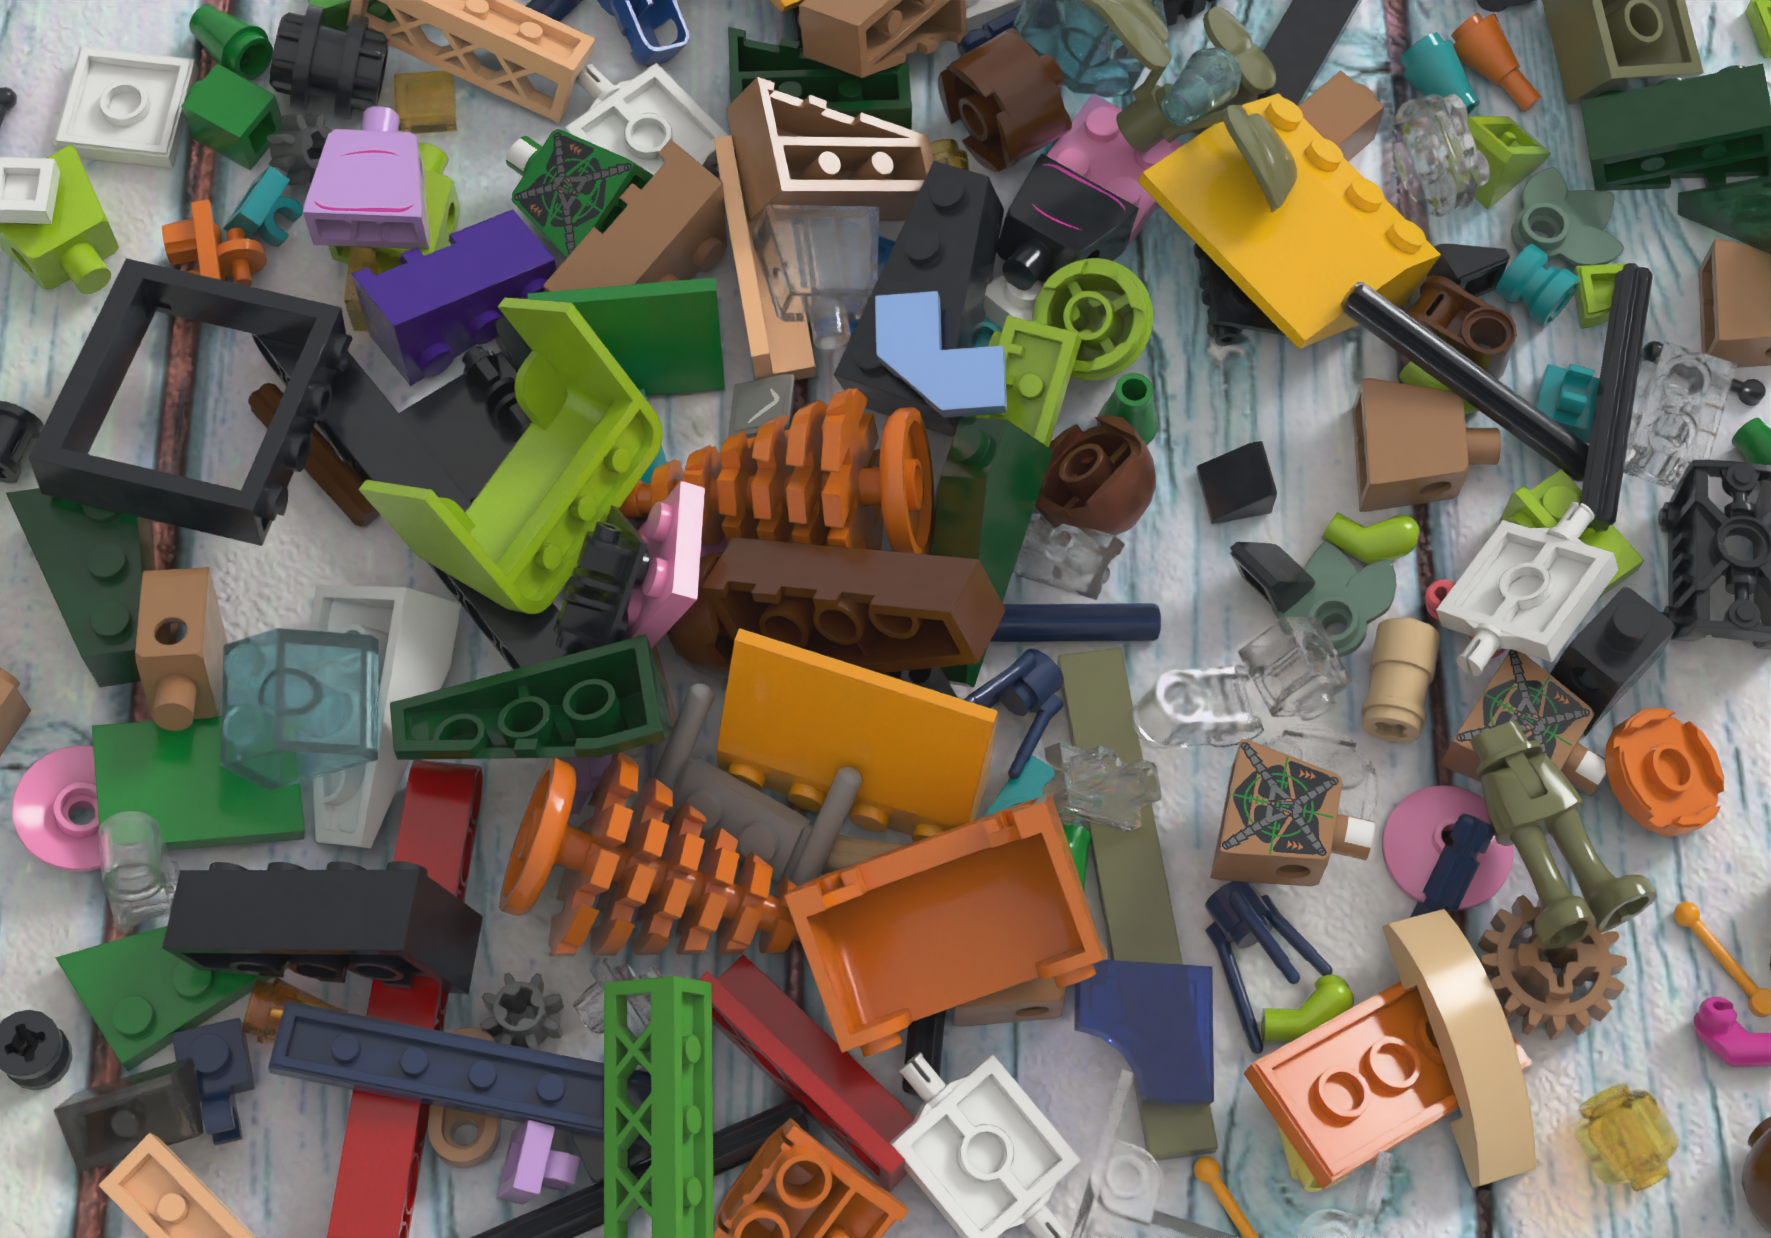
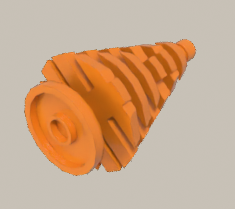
M849 388L834 394L828 406L822 401L817 400L801 407L794 414L789 430H784L789 416L781 415L764 422L758 429L756 437L746 438L745 431L728 437L723 442L720 456L716 447H711V445L695 450L688 456L685 472L680 462L676 459L657 466L653 471L651 483H643V481L639 480L619 509L626 518H643L645 514H650L656 502H663L679 482L683 481L705 488L701 543L719 545L725 535L728 544L733 537L881 550L884 520L887 539L893 552L928 555L933 535L934 479L926 426L920 411L916 408L896 409L885 422L880 449L874 450L879 438L873 412L863 414L869 399L857 388Z
M624 752L613 754L610 766L605 768L588 805L595 807L593 816L581 823L578 829L567 824L576 790V769L573 765L558 758H550L545 765L525 810L512 848L500 893L499 908L502 912L515 916L525 915L535 905L553 865L565 867L556 897L557 900L564 901L565 903L562 913L551 917L548 944L551 950L549 956H574L578 948L582 947L599 912H603L600 925L591 929L590 952L594 956H616L625 946L636 926L630 923L636 907H639L635 922L642 923L638 938L632 939V948L636 955H658L670 941L668 936L672 923L677 919L679 921L676 933L681 934L676 950L678 955H700L706 948L709 935L716 932L720 920L721 925L717 944H720L717 952L720 955L742 954L750 946L757 929L761 930L759 952L762 954L784 953L791 944L792 939L800 941L784 895L796 888L797 885L784 878L776 888L774 895H769L773 868L753 852L746 857L744 866L739 869L734 881L740 855L735 852L738 844L736 838L718 827L712 834L707 853L701 856L705 840L699 836L703 824L707 823L706 816L690 804L684 802L674 814L669 825L663 823L665 811L673 807V791L652 776L642 786L631 809L624 807L627 798L638 791L639 774L637 762ZM634 817L630 830H628L631 818ZM672 827L668 842L665 843L668 829ZM600 894L596 909H594L592 907L596 895Z

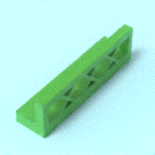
M678 976L604 983V1238H628V1220L639 1206L652 1219V1238H714L712 983ZM651 995V1022L639 1038H637L627 1027V997ZM641 1063L651 1074V1093L638 1109L627 1097V1079ZM641 1134L651 1146V1165L640 1180H638L628 1169V1149Z

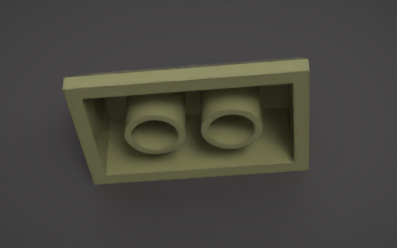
M1542 0L1568 105L1581 104L1580 100L1595 98L1601 93L1611 90L1625 92L1654 86L1670 78L1689 79L1704 73L1685 0Z

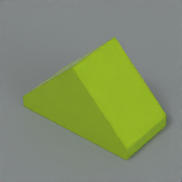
M1468 116L1461 125L1445 173L1486 209H1489L1542 165L1551 152L1509 116Z

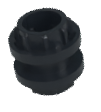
M309 5L305 15L288 12L282 16L279 23L272 55L269 83L276 92L290 95V107L307 110L311 95L334 99V116L350 120L353 109L365 111L369 107L378 106L389 51V39L386 38L384 33L369 30V18L355 14L352 16L349 30L324 25L325 8Z

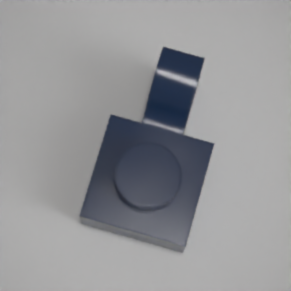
M230 1019L172 1033L183 1100L187 1105L202 1102L205 1130L207 1135L212 1134L215 1146L241 1140L242 1130L235 1094L255 1089L245 1026L241 1019Z

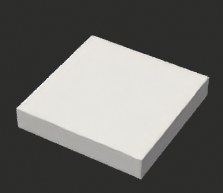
M80 46L52 143L55 152L72 144L81 159L173 169L186 122L181 105L185 102L189 89L196 83L199 73L195 59Z

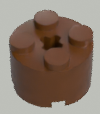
M1014 28L1005 30L953 61L938 76L940 99L950 123L953 124L961 119L970 136L962 140L963 144L978 162L991 171L1000 172L1007 167L1017 164L1072 129L1070 116L1064 107L1058 89L1064 84V76L1060 66L1047 53L1039 57Z

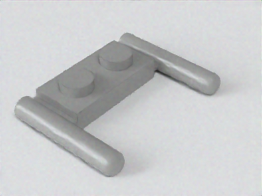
M700 683L692 685L673 727L674 734L669 737L653 776L673 791V807L665 811L668 814L667 820L671 821L679 807L686 802L706 816L707 823H704L702 826L700 838L710 843L713 832L718 827L724 829L738 840L735 851L740 854L738 860L745 863L746 857L751 852L755 853L773 868L771 879L777 883L787 878L799 886L804 882L819 877L861 786L862 775L853 767L845 766L837 771L814 825L811 826L812 820L701 757L697 760L690 757L714 700V692L709 686Z

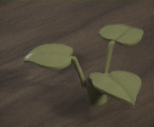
M1078 0L1094 9L1105 20L1129 52L1143 66L1151 70L1144 83L1132 92L1136 100L1117 114L1118 128L1127 142L1136 150L1147 152L1164 138L1167 142L1171 143L1182 134L1224 121L1230 136L1244 156L1263 190L1271 208V213L1280 208L1295 184L1297 167L1287 145L1263 116L1257 113L1248 116L1246 110L1241 105H1229L1223 110L1184 122V115L1189 112V105L1186 99L1230 66L1244 87L1251 92L1257 94L1265 93L1276 83L1274 66L1262 49L1252 43L1251 36L1242 23L1222 7H1212L1204 14L1203 23L1205 31L1212 44L1223 55V58L1179 90L1170 83H1166L1162 87L1156 85L1171 61L1172 54L1164 45L1169 39L1168 29L1149 0Z

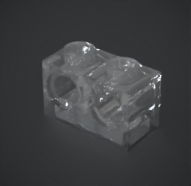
M1667 341L1664 342L1654 363L1643 360L1639 368L1635 396L1640 397L1641 400L1637 413L1632 412L1623 473L1675 490L1685 469L1692 460H1710L1737 364ZM1671 386L1681 388L1688 395H1683L1674 391L1671 388ZM1655 437L1667 439L1674 447L1661 444Z

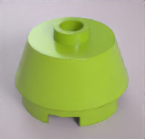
M1091 258L1070 263L1060 268L1048 278L1035 301L1032 322L1078 333L1082 340L1071 377L1080 380H1101L1121 373L1130 367L1142 354L1152 332L1153 307L1146 287L1130 269L1111 260Z

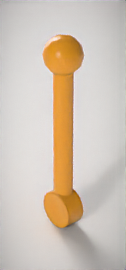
M1687 901L1679 903L1674 910L1676 923L1683 927H1690L1749 996L1748 1008L1755 1016L1767 1017L1771 1015V990L1766 988L1759 989L1700 920V910L1697 905Z
M1210 1156L1199 1158L1194 1165L1196 1178L1203 1183L1209 1184L1243 1238H1259L1220 1178L1221 1167L1218 1161Z

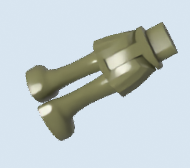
M1510 721L1485 730L1471 739L1470 743L1481 762L1475 772L1482 783L1487 813L1496 842L1503 846L1515 845L1539 897L1541 913L1535 919L1534 932L1544 948H1562L1580 942L1592 931L1594 926L1599 933L1611 930L1635 917L1654 902L1657 894L1648 878L1642 875H1625L1616 878L1604 866L1591 844L1578 813L1584 801L1558 766L1544 752L1542 753L1543 748L1537 740L1528 741L1518 721ZM1550 833L1571 869L1584 899L1579 896H1573L1553 859L1545 835Z

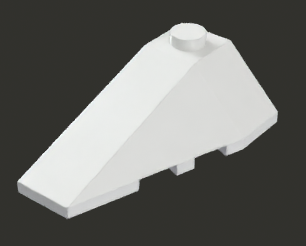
M316 585L306 641V667L316 670L318 701L309 704V724L319 727L321 756L317 758L312 766L315 838L317 843L371 849L409 763V760H398L394 753L390 703L441 689L451 666L461 603L407 587Z

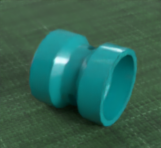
M1532 243L1524 248L1506 269L1495 288V293L1509 303L1519 302L1524 299L1523 306L1528 309L1529 318L1545 328L1554 321L1569 303L1579 288L1581 278L1567 268L1556 269L1552 266L1547 269V254Z

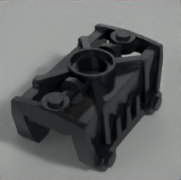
M1692 460L1685 469L1670 502L1664 503L1658 516L1661 531L1668 533L1669 606H1666L1661 613L1676 626L1671 640L1694 642L1705 638L1706 635H1712L1715 638L1753 641V645L1756 648L1771 650V466L1737 461ZM1708 475L1709 477L1721 478L1723 490L1727 495L1733 497V502L1724 507V513L1708 498ZM1764 480L1756 503L1747 502V496L1753 491L1757 481L1761 482ZM1739 535L1752 541L1753 560L1741 561L1732 557L1726 550L1725 538ZM1723 575L1725 577V590L1734 595V602L1726 611L1723 621H1710V587ZM1753 593H1754V602H1752L1751 600H1749V595H1750V594H1753Z

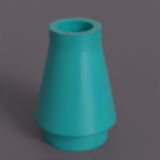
M1435 32L1416 42L1401 56L1399 61L1405 68L1403 77L1439 108L1451 123L1461 120L1480 104L1479 99L1470 86L1451 40L1444 41L1439 33Z

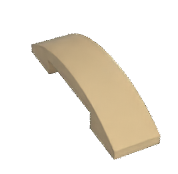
M1445 909L1382 926L1404 991L1417 987L1419 989L1463 1117L1451 1121L1450 1125L1472 1188L1536 1169L1533 1120L1518 1052L1501 1004L1470 943Z

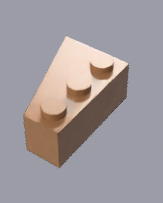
M804 0L799 4V25L802 34L803 56L861 78L905 63L907 54L917 51L927 55L937 51L938 43L948 40L958 44L967 35L966 0Z
M756 77L726 108L749 221H904L907 219L934 161L927 135L864 113H860L855 118L826 108V100L812 95L802 100L774 90V82L760 77Z
M670 139L658 153L666 161L641 190L633 183L626 189L620 198L627 204V207L603 234L595 227L592 228L544 283V292L691 280L700 271L707 272L711 270L722 259L727 248L723 182Z

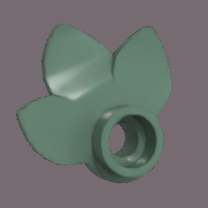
M1555 167L1538 172L1528 180L1523 189V210L1516 216L1511 228L1513 243L1520 252L1533 243L1547 254L1548 260L1559 257L1575 266L1606 265L1617 259L1624 251L1623 244L1616 237L1603 231L1612 214L1615 200L1614 194L1599 190L1568 191L1564 178ZM1534 231L1543 232L1548 238L1540 237Z
M1324 542L1313 553L1305 567V571L1314 578V587L1284 614L1281 611L1278 612L1273 607L1272 610L1283 624L1302 631L1307 644L1313 651L1325 657L1338 658L1349 655L1357 650L1366 638L1367 624L1381 617L1390 609L1397 587L1396 573L1390 560L1375 562L1357 572L1355 566L1338 548L1329 542ZM1333 623H1343L1347 626L1346 630L1338 635L1330 636L1325 633L1326 628Z

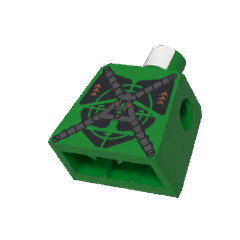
M561 129L551 132L543 146L528 136L519 138L511 146L506 157L507 166L523 176L512 192V202L566 258L593 227L602 234L627 207V204L621 200L620 196L632 183L641 190L654 176L631 160Z

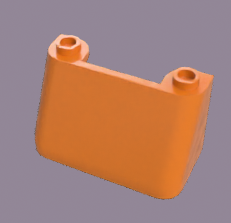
M1051 794L1023 802L824 874L800 884L784 895L841 1053L859 1046L863 1057L883 1052L902 1043L898 1031L908 1027L913 1021L1037 977L1041 980L1054 977L1057 988L1081 982L1097 974L1093 964L1103 961L1105 957L1061 819Z

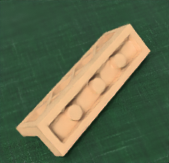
M351 0L347 26H350L354 14L368 17V29L384 33L386 38L389 39L390 46L557 123L561 122L567 112L575 79L590 59L596 38L513 0H378L387 4L396 18L392 22H387L367 13L369 0ZM428 23L441 29L450 45L441 47L430 42L420 26ZM482 48L495 54L503 69L493 71L482 66L474 50ZM536 73L558 83L554 98L535 90L527 75Z
M732 135L714 138L720 179L723 182L724 202L755 380L781 374L795 375V380L817 377L789 221H749L738 164L735 158Z
M151 1133L99 1184V1187L149 1238H257L158 1136Z

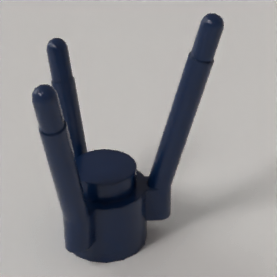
M1035 649L1026 650L1009 668L963 699L987 708H991L1001 701L1010 712L1018 716H1025L1028 712L1037 713L1008 770V776L1013 780L1020 777L1049 721L1064 706L1062 700L1055 695L1064 684L1061 670L1050 657Z
M1232 881L1215 891L1205 903V908L1214 921L1206 928L1205 932L1217 949L1250 1049L1254 1054H1260L1264 1049L1230 943L1235 941L1239 948H1247L1259 942L1290 984H1297L1300 980V975L1270 933L1273 927L1322 976L1332 974L1333 969L1317 950L1282 916L1269 895L1260 896L1252 882Z

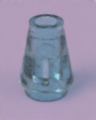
M1221 48L1202 49L1194 52L1162 100V111L1166 118L1175 125L1186 126L1234 99L1238 93L1242 77L1239 63L1232 54Z

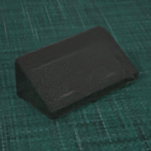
M192 1057L79 1091L54 1109L79 1173L124 1159L149 1133L158 1136L167 1146L198 1137L204 1133L197 1070Z

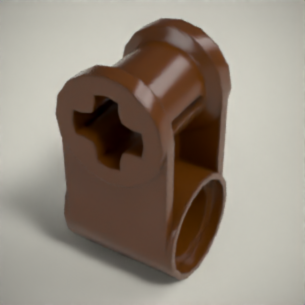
M1437 275L1427 277L1420 286V298L1411 310L1405 313L1498 380L1505 372L1517 336L1516 325L1512 317L1503 310L1497 309L1464 291L1458 284L1448 278ZM1475 343H1484L1493 349H1484Z

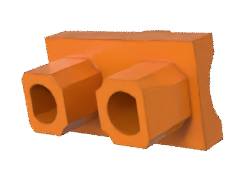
M209 199L191 202L192 219L181 220L162 226L164 247L170 265L199 260L200 270L188 271L189 273L228 281L227 276L233 277L234 283L251 286V275L261 271L267 264L265 247L255 240L246 239L245 231L242 228L228 230V241L222 243L221 230L219 225L213 221L212 207Z

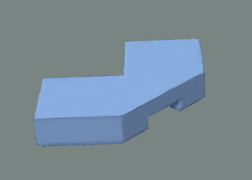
M938 291L875 296L876 355L879 362L897 378L900 377L925 399L927 404L944 418L1007 413L1006 368L1003 346L942 350L941 307Z

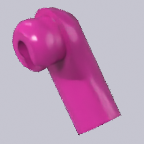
M1711 997L1701 1003L1699 1012L1693 1018L1696 1035L1726 1065L1731 1067H1771V1033H1748L1736 1021L1737 1013L1733 1009V1004L1725 998Z

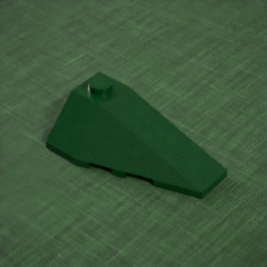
M960 417L934 496L933 535L930 555L979 559L1003 603L1053 450L1008 420ZM987 648L979 663L940 667L948 682L952 685L974 688Z
M646 635L390 703L393 749L398 760L603 757L663 741L674 734L665 684Z

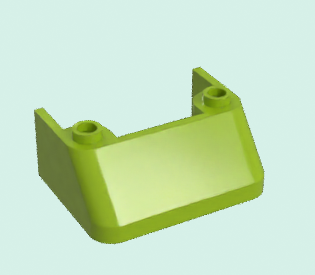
M505 297L498 305V308L532 350L520 366L515 379L517 402L532 422L466 512L455 501L438 497L430 489L365 480L358 490L418 557L508 610L537 614L551 605L572 576L574 568L578 567L577 560L586 532L594 531L598 521L606 522L611 505L618 508L621 507L656 458L662 444L663 429L660 418L572 303Z

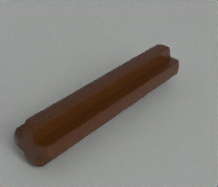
M272 383L263 384L258 390L252 392L248 398L251 411L267 429L284 394ZM313 426L310 433L309 457L304 469L356 526H367L380 513L358 490L364 483V480Z

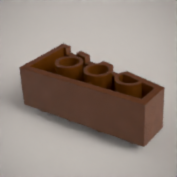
M737 537L731 539L701 587L733 642L740 628L878 673L979 663L1006 611L979 559Z

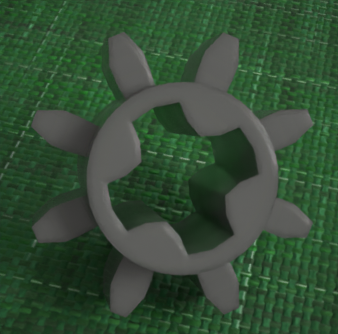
M322 113L305 114L304 117L301 114L283 115L281 119L284 129L279 130L276 134L267 135V140L271 143L270 154L272 158L268 164L288 172L286 177L290 181L287 185H306L307 182L311 184L327 136L333 130L324 126L325 116Z
M506 973L504 976L506 986L497 995L483 993L482 1000L484 1005L490 1012L494 1013V1017L485 1019L480 1024L482 1031L489 1033L492 1037L502 1034L503 1037L500 1043L540 1051L539 1045L545 1041L547 1036L561 1039L563 1035L561 1027L549 1015L558 1013L564 1008L560 994H551L543 998L544 982L541 974L536 973L530 982L527 983L522 981L515 982L514 977L510 973ZM527 1006L533 1008L534 1019L522 1017L517 1026L512 1025L509 1016L511 1012L523 1014Z

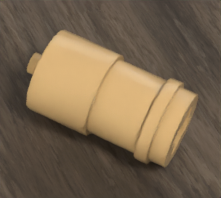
M1411 617L1385 619L1378 624L1369 667L1371 673L1367 699L1364 700L1361 710L1363 717L1362 727L1371 736L1381 740L1401 743L1418 739L1421 729L1426 722V698L1429 684L1432 683L1441 639L1438 630L1431 625Z

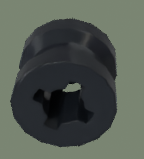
M24 1010L15 1012L2 1020L0 1023V1069L21 1088L30 1090L46 1089L59 1082L68 1072L73 1058L72 1045L66 1034L57 1027L50 1017L43 1012ZM26 1040L28 1046L24 1049L23 1055H17L16 1053L20 1052Z

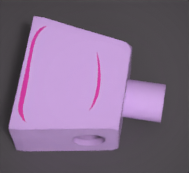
M382 106L369 107L363 112L361 130L335 129L328 134L303 208V214L313 245L429 249L430 233L425 171L417 135L411 132L398 131L400 117L394 110Z

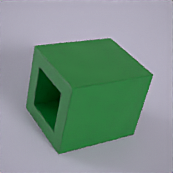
M218 63L203 80L193 84L186 95L185 102L181 105L194 140L250 171L270 148L271 143L267 140V135L276 134L279 130L284 129L276 96Z

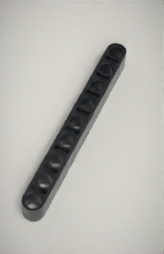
M251 333L259 351L287 387L304 345ZM347 351L349 365L344 372L337 371L331 385L332 399L328 414L322 422L316 420L317 426L364 481L372 480L430 489L438 497L455 501L466 512L472 504L471 501L349 351ZM428 563L512 670L574 654L555 645L558 635L553 629L560 611L553 602L547 609L537 614L508 610ZM583 644L580 652L589 650L587 645Z

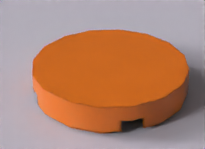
M1665 708L1643 709L1614 727L1606 744L1605 769L1612 792L1626 813L1646 830L1666 837L1688 835L1714 819L1721 805L1718 807L1716 805L1718 803V794L1724 791V774L1717 752L1705 734L1691 721L1683 724L1678 719L1670 717L1675 712Z

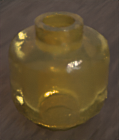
M1624 1082L1597 1093L1579 1106L1578 1110L1582 1117L1575 1125L1574 1136L1597 1177L1602 1182L1609 1185H1621L1629 1182L1633 1191H1640L1660 1182L1669 1175L1670 1170L1666 1162L1676 1153L1679 1139L1651 1092L1643 1089L1631 1090L1628 1084Z

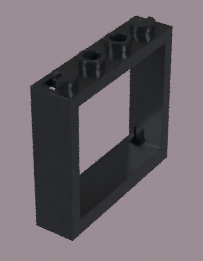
M126 258L29 456V461L41 494L262 546L277 514L282 516L285 514L288 503L287 487L294 471L301 472L307 463L310 452V433L316 420L322 422L328 414L332 399L331 385L337 371L344 372L349 365L346 353L353 338L351 335L346 334L342 308ZM155 312L304 345L241 490L88 454Z

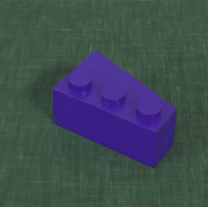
M513 209L450 234L448 239L451 244L450 246L424 256L418 248H414L401 254L400 261L403 265L378 275H374L368 267L351 274L370 337L410 387L425 377H434L441 374L451 365L454 358L476 344H486L495 339L493 323L505 316L498 308L501 301L505 297L528 299L527 293L544 292V283L557 270L554 257Z

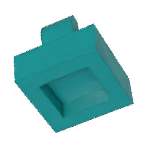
M269 166L252 182L223 229L228 231L232 228H242L245 231L246 239L257 230L260 237L266 243L279 247L286 241L289 234L277 227L273 219L274 214H282L292 222L298 220L303 214V207L298 201L290 197H280L290 179L272 166Z
M1547 364L1542 375L1535 407L1581 441L1589 443L1600 378L1593 377L1594 370L1574 364H1569L1567 369Z

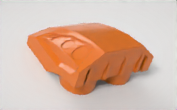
M790 1118L765 1140L725 1194L714 1216V1238H882L896 1220L901 1223L909 1211L891 1193L833 1154Z

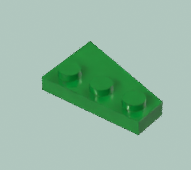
M167 926L55 957L127 1071H130L173 1043L172 1033L198 1027L274 977L198 970L162 949Z

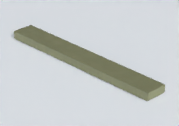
M1122 648L1059 655L1057 666L1064 677V684L1061 689L1078 781L1082 785L1081 798L1087 830L1092 835L1090 847L1148 1162L1215 1153L1218 1149L1217 1137Z

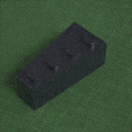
M933 161L834 373L843 390L857 388L869 399L865 407L866 409L890 416L896 409L914 407L920 411L927 429L954 437L960 417L964 416L944 418L927 404L920 394L900 377L897 378L879 362L876 355L875 296L938 291L941 307L942 350L975 348L977 335L982 333L986 313L983 308L987 282H991L1004 215V208L989 176Z
M394 861L387 864L386 870H366L359 865L348 862H330L327 864L326 870H307L292 863L272 862L268 864L267 870H248L245 867L232 863L214 862L210 864L209 870H180L162 949L196 969L203 971L283 978L286 965H289L288 968L291 971L305 977L324 982L345 983L347 970H350L362 977L382 980V984L385 987L412 989L414 976L433 978L442 984V990L446 993L469 995L483 916L431 879L426 868L414 863Z

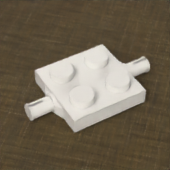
M657 63L636 78L618 83L617 85H613L594 64L586 65L587 72L582 68L576 77L577 84L581 85L595 101L586 113L565 127V132L623 156L653 175L666 162L658 153L670 139L706 169L717 163L714 138L728 136V134Z
M1572 502L1558 524L1552 528H1528L1504 520L1500 523L1436 609L1442 627L1474 637L1464 652L1456 659L1457 664L1463 671L1471 674L1472 671L1473 676H1480L1483 668L1496 650L1502 648L1512 649L1553 662L1618 571L1613 552L1586 545L1578 539L1588 524L1594 519V513L1588 506L1581 503L1579 507L1578 502Z
M921 1052L911 1058L907 1064H904L898 1072L904 1076L923 1099L924 1104L920 1106L914 1121L888 1144L905 1159L904 1169L960 1237L998 1238L1006 1229L1025 1223L1037 1238H1070V1232L1066 1231L1045 1203L1049 1200L1056 1184L1081 1159L994 1054L984 1057L961 1079L946 1084L923 1058Z

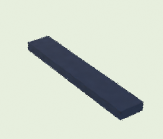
M285 1001L268 1065L270 1074L521 1123L533 1120L555 1126L557 1130L604 1139V1063ZM635 1069L627 1079V1097L639 1109L651 1093V1074ZM641 1134L633 1142V1144L651 1147Z

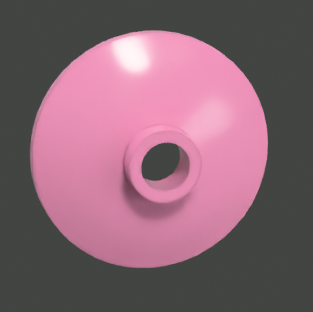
M71 746L53 751L40 758L25 772L14 793L12 817L20 841L34 857L49 866L61 870L91 871L108 866L125 856L101 857L93 746ZM79 809H88L95 814L94 819L85 825L74 824L70 820V816Z
M1431 786L1408 795L1391 812L1382 836L1384 862L1396 885L1416 902L1425 901L1426 896L1423 890L1446 845L1441 838V833L1446 831L1452 832L1459 816L1462 814L1475 816L1490 824L1485 799L1478 794L1455 786ZM1493 836L1486 853L1482 854L1479 852L1476 858L1480 865L1458 910L1451 909V911H1462L1477 907L1488 901L1501 889L1512 867L1513 845L1503 846L1498 844L1495 836Z

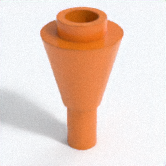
M1476 13L1464 21L1452 33L1451 37L1456 42L1453 46L1459 60L1496 86L1501 85L1523 112L1528 111L1542 98L1520 72V65L1496 14H1491L1483 19L1479 13Z

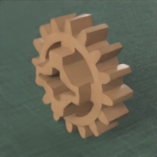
M1522 895L1511 906L1512 914L1504 909H1500L1490 922L1494 930H1485L1478 942V946L1489 953L1481 956L1479 960L1486 974L1492 976L1490 982L1497 997L1500 996L1505 1002L1502 1010L1506 1019L1515 1012L1522 1016V1033L1529 1035L1538 1023L1545 1024L1550 1040L1558 1039L1563 1033L1566 1023L1578 1036L1583 1034L1591 1025L1590 1017L1601 1022L1612 1009L1607 999L1615 1000L1625 986L1617 978L1612 977L1619 974L1627 965L1626 957L1613 955L1609 952V949L1620 938L1618 932L1612 931L1601 934L1594 926L1592 931L1580 942L1567 947L1546 949L1534 932L1535 919L1541 913L1540 900L1537 901L1536 907H1533L1531 901L1525 895ZM1532 928L1529 943H1519L1516 948H1509L1513 937L1526 929ZM1545 953V956L1548 957L1549 962L1540 961L1539 959ZM1553 968H1559L1562 971L1557 976V974L1553 973ZM1585 981H1592L1588 993L1581 999L1570 1003L1569 997L1573 993V986H1582Z

